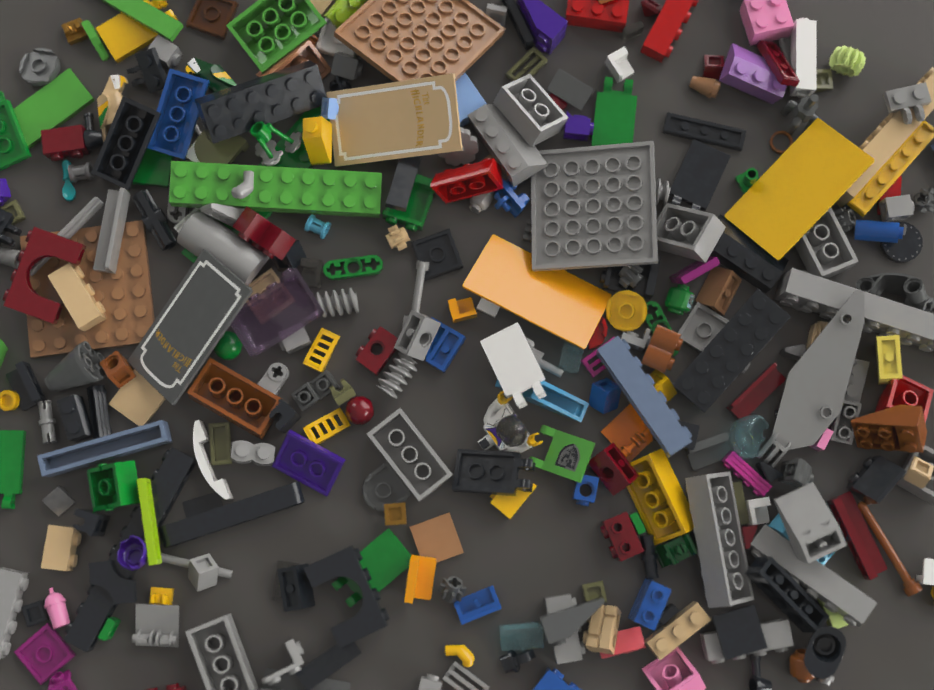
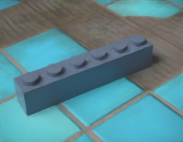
M617 336L598 348L596 354L669 458L692 442L690 439L692 435L686 426L682 427L678 422L680 418L673 408L669 409L666 405L667 399L661 391L657 392L653 386L655 382L648 373L645 375L641 369L643 365L638 357L631 355L629 352L630 346L626 340H621Z
M160 420L37 455L41 475L43 477H54L169 444L173 440L168 422Z

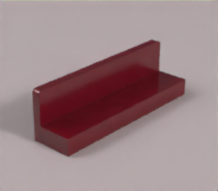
M848 491L828 500L827 503L846 539L845 541L863 579L872 580L878 577L877 574L887 570V566L852 493Z

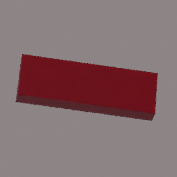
M760 40L757 48L779 84L796 87L800 80L777 43Z

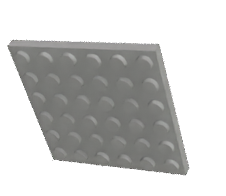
M654 141L539 151L548 166L531 176L533 271L658 264Z

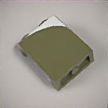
M203 130L188 149L186 159L188 162L231 164L241 151L245 153L250 146L239 135L213 144L207 138L205 130Z

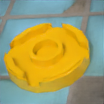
M630 290L619 291L607 302L606 317L617 330L623 332L633 331L639 328L646 320L648 314L647 304L644 298L636 292Z

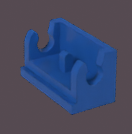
M493 585L462 597L460 602H454L462 625L502 609Z

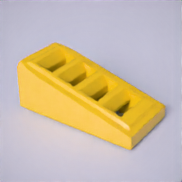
M321 328L302 364L320 373L324 372L341 336ZM323 335L333 339L332 343L322 339ZM319 343L329 346V349L326 350L318 345ZM318 350L322 353H325V356L322 357L318 354H315V351ZM314 357L322 361L321 364L311 361Z
M338 408L303 427V430L309 440L319 445L351 425L342 409ZM338 415L343 425L339 426L334 416ZM327 420H331L335 427L334 430H331ZM322 423L328 432L325 435L319 426ZM316 428L320 435L319 438H316L312 429Z

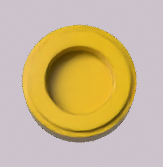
M4 390L0 392V409L13 411L19 406L20 397L16 391Z

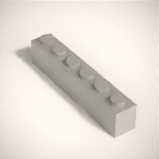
M766 524L750 544V553L755 558L771 556L801 587L806 589V593L815 600L820 599L825 603L824 606L833 613L838 612L844 617L843 620L853 627L855 625L857 627L863 625L877 605V602L816 560L807 564L797 559L791 542Z

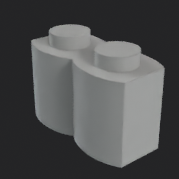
M244 440L232 442L230 460L238 464L252 462L258 466H270L274 462L275 446L268 443L252 444Z

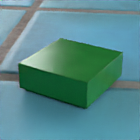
M633 512L629 514L636 534L640 535L646 532L638 513Z
M115 616L108 618L98 638L103 641L112 639L121 620Z

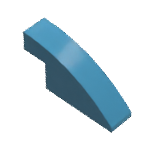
M497 379L495 387L503 390ZM546 381L540 382L547 395L541 399H538L533 388L522 392L526 401L578 422H582L589 405L588 402Z

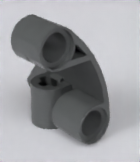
M881 273L863 277L856 283V289L880 296L882 292L899 295L906 298L905 305L926 312H934V299L927 295L922 280L917 277L902 273Z

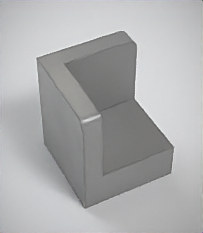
M210 553L189 560L188 579L197 592L217 585L219 567Z

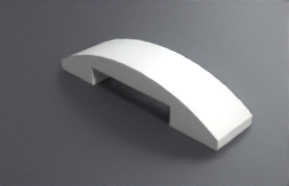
M197 420L193 428V446L198 466L213 490L225 500H232L234 498L226 479L217 480L203 445L209 442V435L204 422Z

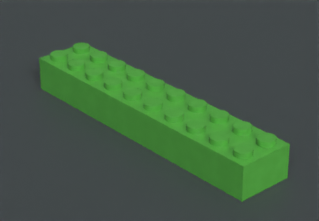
M171 161L169 203L172 207L200 208L210 203L244 209L247 206L254 211L379 218L382 173ZM243 171H253L254 189L252 193L243 199L234 198L231 190L243 183Z

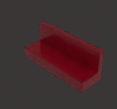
M776 362L770 364L726 407L740 423L786 380L776 369L778 366Z

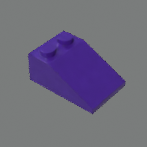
M516 0L518 9L534 39L535 46L541 52H546L550 55L564 39L568 21L540 0Z

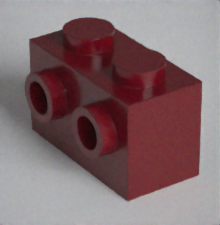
M627 511L601 522L603 526L600 527L604 539L608 538L611 546L608 548L613 559L617 558L621 562L644 552Z

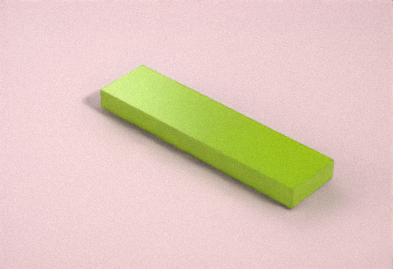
M149 478L137 479L148 563L149 566L162 564L151 480Z

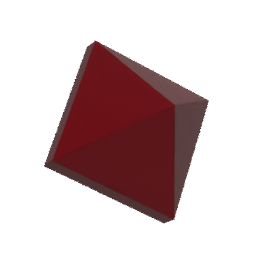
M654 0L641 1L645 17L658 14L663 8L662 5Z

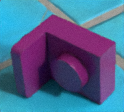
M69 669L64 672H57L49 680L48 690L78 689L71 680L72 673Z

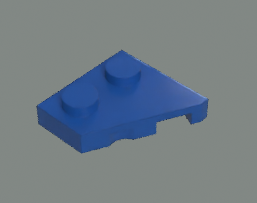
M440 322L441 325L427 352L426 362L445 373L466 340V337Z

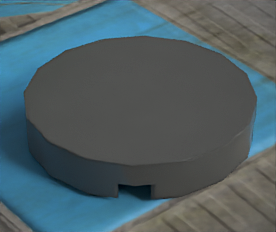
M35 48L33 52L23 56L20 61L19 71L22 78L28 84L44 86L53 81L58 75L60 61L52 50Z

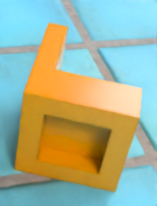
M471 297L456 301V298L448 300L453 323L477 317Z

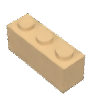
M68 263L49 274L48 278L77 327L86 332L106 319L103 314L106 310L100 301L96 302L93 297L95 291L91 285L84 282L83 277L85 275L81 268Z
M692 601L665 625H662L644 639L645 644L654 656L661 660L711 621V619L698 602Z

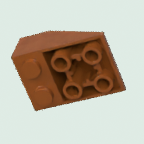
M897 405L851 419L858 448L906 451L909 453H923L927 428L922 406Z

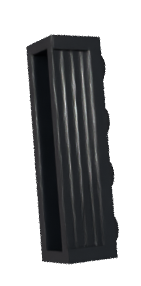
M104 385L90 386L86 389L93 439H97L112 433L109 423L108 402L106 401L107 391Z

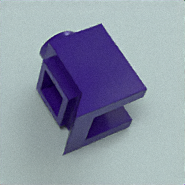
M567 111L568 120L564 126L563 139L588 141L589 135H593L594 123L591 122V118L582 115L572 116Z

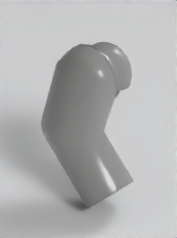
M243 171V183L231 190L234 198L243 199L252 193L254 189V172Z

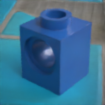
M584 474L581 483L575 482L572 499L577 500L576 504L589 506V503H595L599 477ZM583 484L588 485L591 490L587 497L582 496L579 491Z

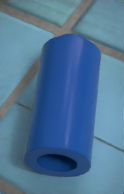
M857 219L854 240L898 243V239H903L904 227H900V222Z

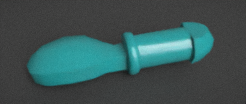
M63 160L61 164L63 169L62 180L65 181V184L62 188V195L66 201L70 202L75 199L76 190L71 184L68 173V166L71 165V162Z

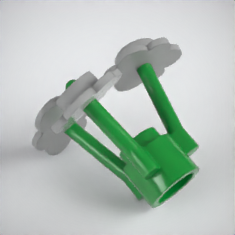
M262 121L255 123L250 129V133L258 141L255 145L256 156H261L263 159L261 164L266 166L276 165L280 161V156L283 155L282 150H275L277 143L274 140H270L272 138L271 132L286 140L285 151L294 153L300 147L302 134L300 132H293L288 137L274 128L271 123L265 125Z

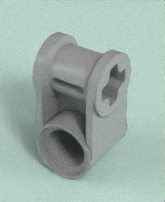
M279 362L271 364L257 385L278 396L289 377L288 367ZM275 369H281L283 375L276 377Z

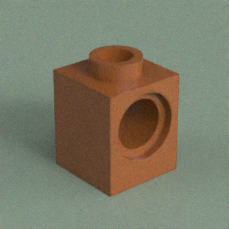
M118 350L100 362L107 377L119 389L136 377L132 367Z

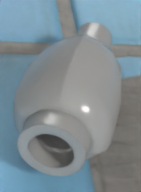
M494 191L471 197L470 210L476 214L486 210L494 198Z

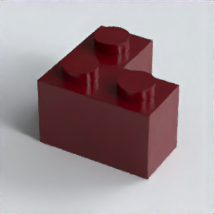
M247 206L233 225V228L239 231V237L247 242L251 239L253 241L252 246L272 259L276 256L283 260L296 241L292 236Z

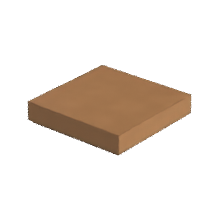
M450 512L410 527L420 556L436 558L437 562L464 553Z

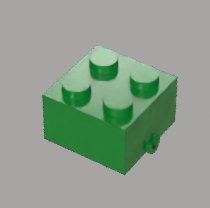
M135 460L111 464L102 463L98 464V467L87 470L93 512L104 510L106 512L140 503Z

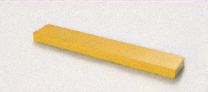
M924 120L847 205L864 217L934 138V127Z

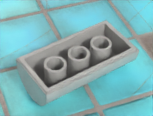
M200 210L188 218L177 237V243L196 257L200 255L203 249L207 250L247 286H249L269 259L268 256L215 218L200 212Z

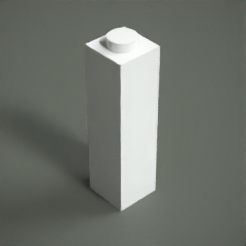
M808 18L796 19L790 34V66L800 80L796 87L790 86V96L810 97L816 91V21L809 20Z

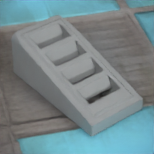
M216 203L200 207V212L233 227L244 211V208Z

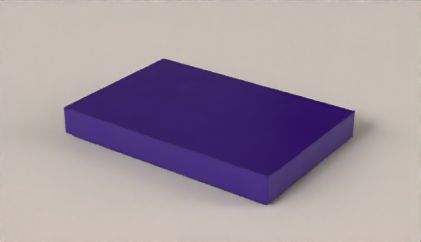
M290 429L272 467L327 497L346 460Z

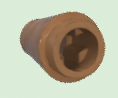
M693 76L689 87L710 99L711 97H717L721 83L717 82V79Z

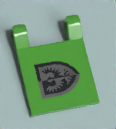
M542 425L540 432L553 439L545 461L530 456L529 459H533V463H536L535 468L581 483L596 443Z

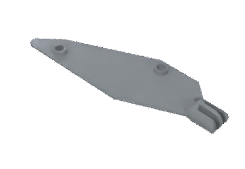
M855 290L789 371L772 436L755 456L760 459L773 444V447L762 460L767 464L780 449L781 451L770 463L771 467L774 468L788 450L814 445L841 412L864 326V292L862 290ZM846 314L850 316V320L847 323L843 321V316Z

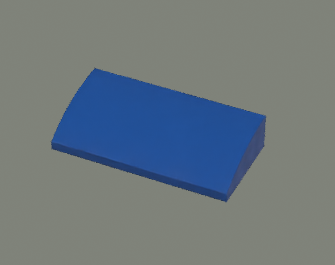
M169 69L157 107V112L161 113V116L147 147L148 149L185 160L199 117L194 99L205 96L209 80Z

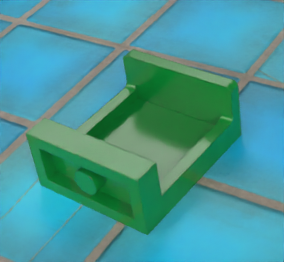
M417 174L406 212L386 207L382 212L385 222L392 225L397 223L405 225L406 229L414 232L416 230L422 231L435 191L430 186L433 179Z

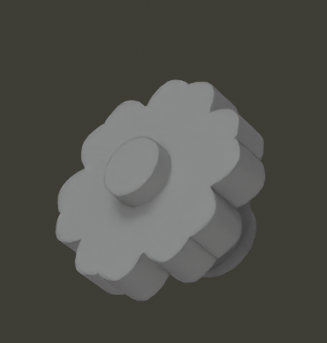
M460 127L463 151L438 154L440 157L445 158L447 164H452L453 166H459L460 163L469 164L474 161L479 150L477 137L471 136V131Z

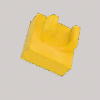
M151 587L149 604L172 605L174 588Z

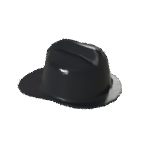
M825 626L816 630L812 635L805 652L804 663L808 672L814 677L821 679L829 678L839 668L847 645L846 638L840 630L835 627Z

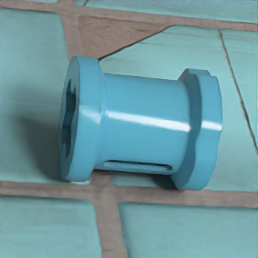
M311 214L304 230L314 232L320 235L321 239H324L329 232L331 223L328 221L323 222Z

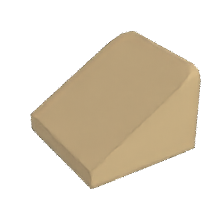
M914 456L904 475V480L923 489L931 479L934 466Z

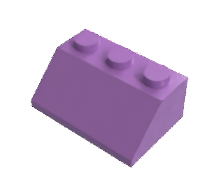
M733 43L731 44L719 81L770 104L782 99L787 85L779 84L764 57Z

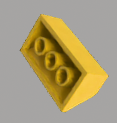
M662 448L630 462L639 477L628 485L627 489L648 534L654 535V545L693 530L690 505Z

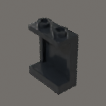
M658 255V264L639 265L643 269L641 275L644 278L635 288L631 286L624 288L619 283L621 277L618 273L624 266L607 267L606 271L602 270L600 283H603L602 289L613 292L630 290L638 293L643 298L651 299L654 296L661 256Z

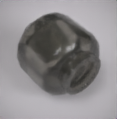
M508 415L497 424L496 434L506 446H519L526 440L527 427L517 416Z

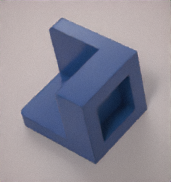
M608 378L594 382L591 387L589 405L602 414L618 408L621 389Z

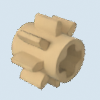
M397 224L389 227V234L385 235L391 249L397 247L398 251L407 248L406 242L410 241V238L404 226L398 228Z

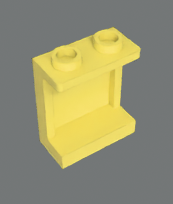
M899 335L877 336L875 348L878 385L888 384L890 379H902Z

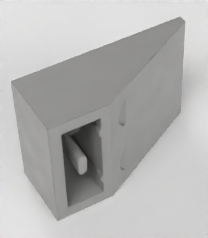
M813 482L774 499L797 559L809 564L847 546L838 523Z

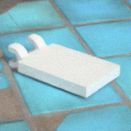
M518 322L480 341L507 398L513 396L519 409L527 406L522 392L533 388L538 399L547 396L540 383L546 380Z

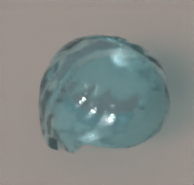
M744 416L736 420L729 430V442L732 449L744 460H751L757 457L760 444L766 439L763 437V430L769 429V424L762 416Z

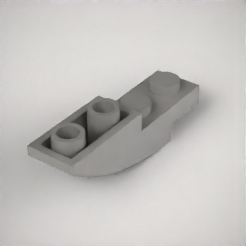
M854 360L841 412L831 423V430L834 431L830 438L832 441L852 445L854 432L851 419L858 418L862 406L860 400L870 363L868 361Z

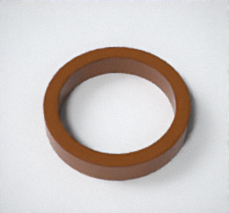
M777 131L771 136L769 144L774 152L783 154L786 150H778L774 147V136L778 134L787 136L790 146L793 144V139L788 132Z

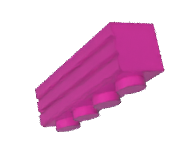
M729 451L721 460L728 470L731 469L734 472L733 475L735 477L741 478L745 486L753 489L752 492L756 496L764 497L772 488L764 478L734 451Z

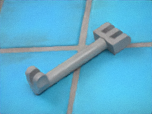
M417 260V275L411 310L419 312L425 271L429 269V262ZM404 315L402 329L408 318L407 315Z

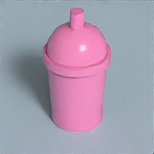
M50 588V594L45 598L44 608L48 612L53 629H58L70 624L66 598L61 593H54L53 588Z

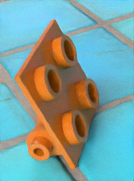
M631 403L601 431L610 443H615L629 463L653 441V435Z

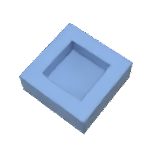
M322 97L321 116L325 119L336 120V115L339 111L337 99Z

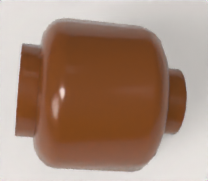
M805 648L796 649L790 655V675L801 683H809L812 679L816 678L805 667Z

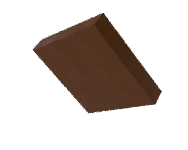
M196 0L186 26L224 40L229 30L226 25L233 20L239 4L233 0Z

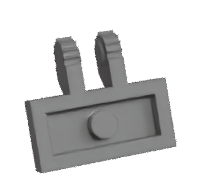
M926 82L889 90L883 94L888 112L900 111L905 124H912L911 108H913L916 120L919 122L924 121L925 113L923 106L929 105L932 102Z

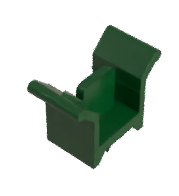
M691 531L666 544L655 547V553L658 554V561L661 567L664 568L668 565H675L697 554L698 548Z

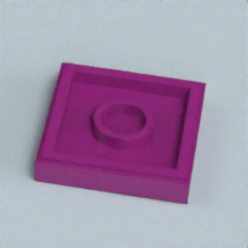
M709 257L706 263L695 261L672 274L669 278L672 283L687 284L715 268L720 262L717 257Z
M50 622L46 623L14 651L15 655L40 685H43L76 656L60 634L53 629Z

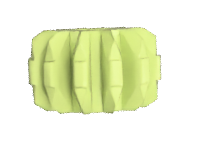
M843 45L842 47H836L829 59V65L837 74L840 73L843 76L848 75L849 77L853 75L858 76L865 66L866 57L859 49Z

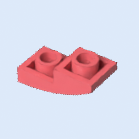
M641 627L618 631L614 654L600 653L601 659H607L623 653L628 654L646 648Z

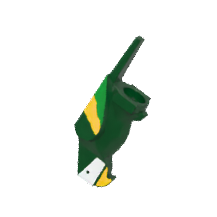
M193 58L185 67L187 74L209 80L208 89L214 93L237 85L218 64L214 65Z

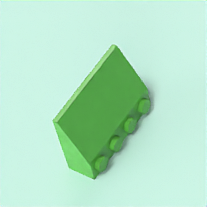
M258 0L226 26L260 71L264 73L325 26L327 22L310 0Z

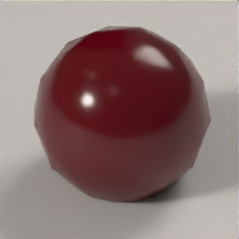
M356 396L347 403L345 414L351 423L364 425L373 418L374 410L370 399L364 396Z

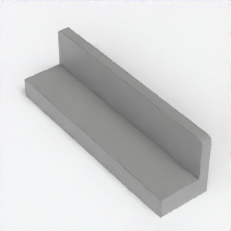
M120 188L119 191L108 189L93 266L94 271L116 274L131 196L125 188Z

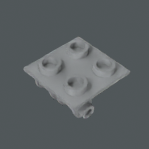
M136 603L135 634L132 635V643H135L137 646L179 647V605Z

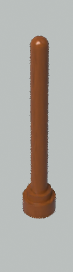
M859 502V510L903 580V590L907 597L920 592L923 588L919 581H915L914 578L910 577L866 503Z

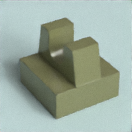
M344 378L340 380L343 385L341 390H336L333 385L329 387L338 406L356 395L351 385Z

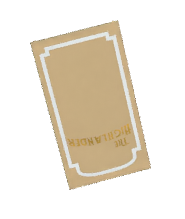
M454 73L327 92V98H336L339 105L336 120L330 119V123H332L335 167L463 151Z

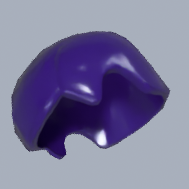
M130 535L127 540L120 542L117 561L124 569L137 570L148 561L146 542L142 538Z

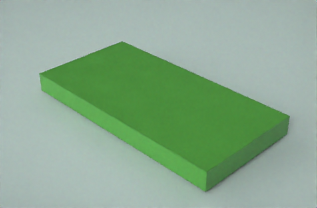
M70 68L14 108L29 149L42 140L41 130L59 128L95 101Z

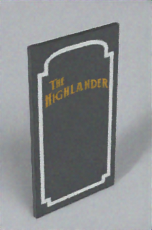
M203 249L127 362L170 404L175 405L253 293V290L207 250Z

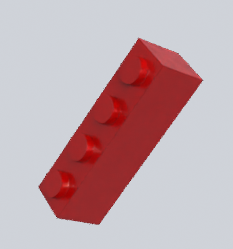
M666 0L640 52L662 63L664 57L669 58L674 48L671 46L673 40L678 41L683 31L680 29L682 23L687 24L692 14L689 10L692 6L696 7L699 0Z

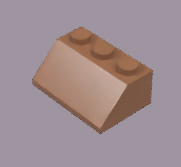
M307 39L266 72L262 73L259 71L256 76L259 78L310 60L318 64L321 79H323L331 72V67L310 39Z

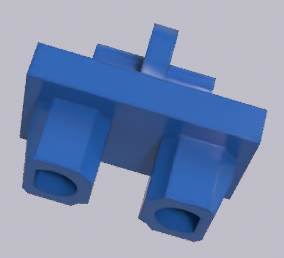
M502 178L503 189L494 191V198L498 201L494 207L497 210L503 207L506 212L510 211L516 218L526 207L530 198L526 193H521L517 196L514 190L518 186L513 187L508 179L504 180Z

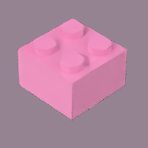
M743 0L739 12L750 46L757 45L760 40L771 42L780 38H789L794 23L786 0Z

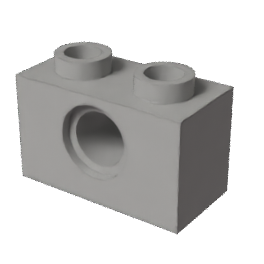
M411 310L394 348L410 357L424 361L441 323Z

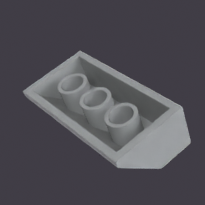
M485 104L468 115L471 128L492 158L500 165L502 172L513 187L548 166L535 146L531 147L495 104Z

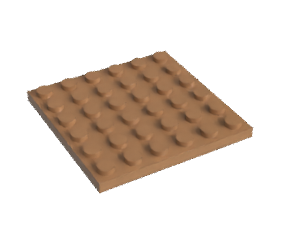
M368 0L334 31V37L393 82L452 73L455 74L456 82L505 34L506 28L468 0Z
M142 220L125 222L116 274L93 270L101 226L80 228L70 238V240L87 246L80 265L71 264L75 267L79 266L85 275L83 280L86 284L89 283L95 291L93 297L96 302L100 301L106 312L103 314L106 319L84 332L77 327L65 305L57 324L27 314L30 358L68 354L83 341H87L93 350L138 345L155 321L146 230ZM20 236L21 251L25 250L27 246L26 236ZM51 257L33 276H30V282L35 292L42 297L64 304L48 275L70 262Z

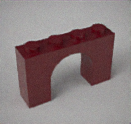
M34 226L33 230H29L26 236V242L28 243L25 250H22L19 254L18 261L20 264L18 269H15L11 275L10 281H12L10 290L7 289L4 293L3 301L5 302L3 306L57 324L64 304L42 297L35 292L30 282L31 270L38 261L47 257H56L80 265L87 246Z

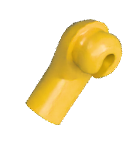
M445 645L446 656H458L463 662L462 665L464 667H471L474 664V654L465 645Z

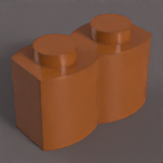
M657 324L641 363L663 373H666L667 370L671 371L676 360L672 358L675 350L680 351L684 341L680 339L682 334Z

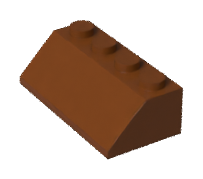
M209 358L187 392L189 398L260 440L264 438L277 415L276 413L274 417L270 418V412L279 404L278 401L282 399L212 358Z

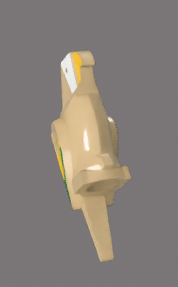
M110 75L104 91L97 98L103 142L123 98L122 91L125 84H129L128 80L122 75Z

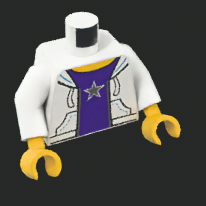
M502 390L488 407L484 416L483 429L487 435L477 441L481 448L488 450L495 445L498 451L522 453L532 447L541 445L543 440L537 443L534 439L535 435L539 433L530 435L508 404L513 396L508 399L505 398L503 395L504 391ZM502 436V437L504 438V440H506L505 442H506L507 446L503 443L504 441L502 440V438H499V437ZM515 440L518 442L515 446L511 445L515 443Z

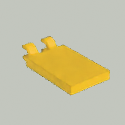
M143 0L159 10L168 5L166 0H152L151 2ZM171 9L165 12V14L178 21ZM123 13L96 27L97 32L117 63L151 44L158 35Z

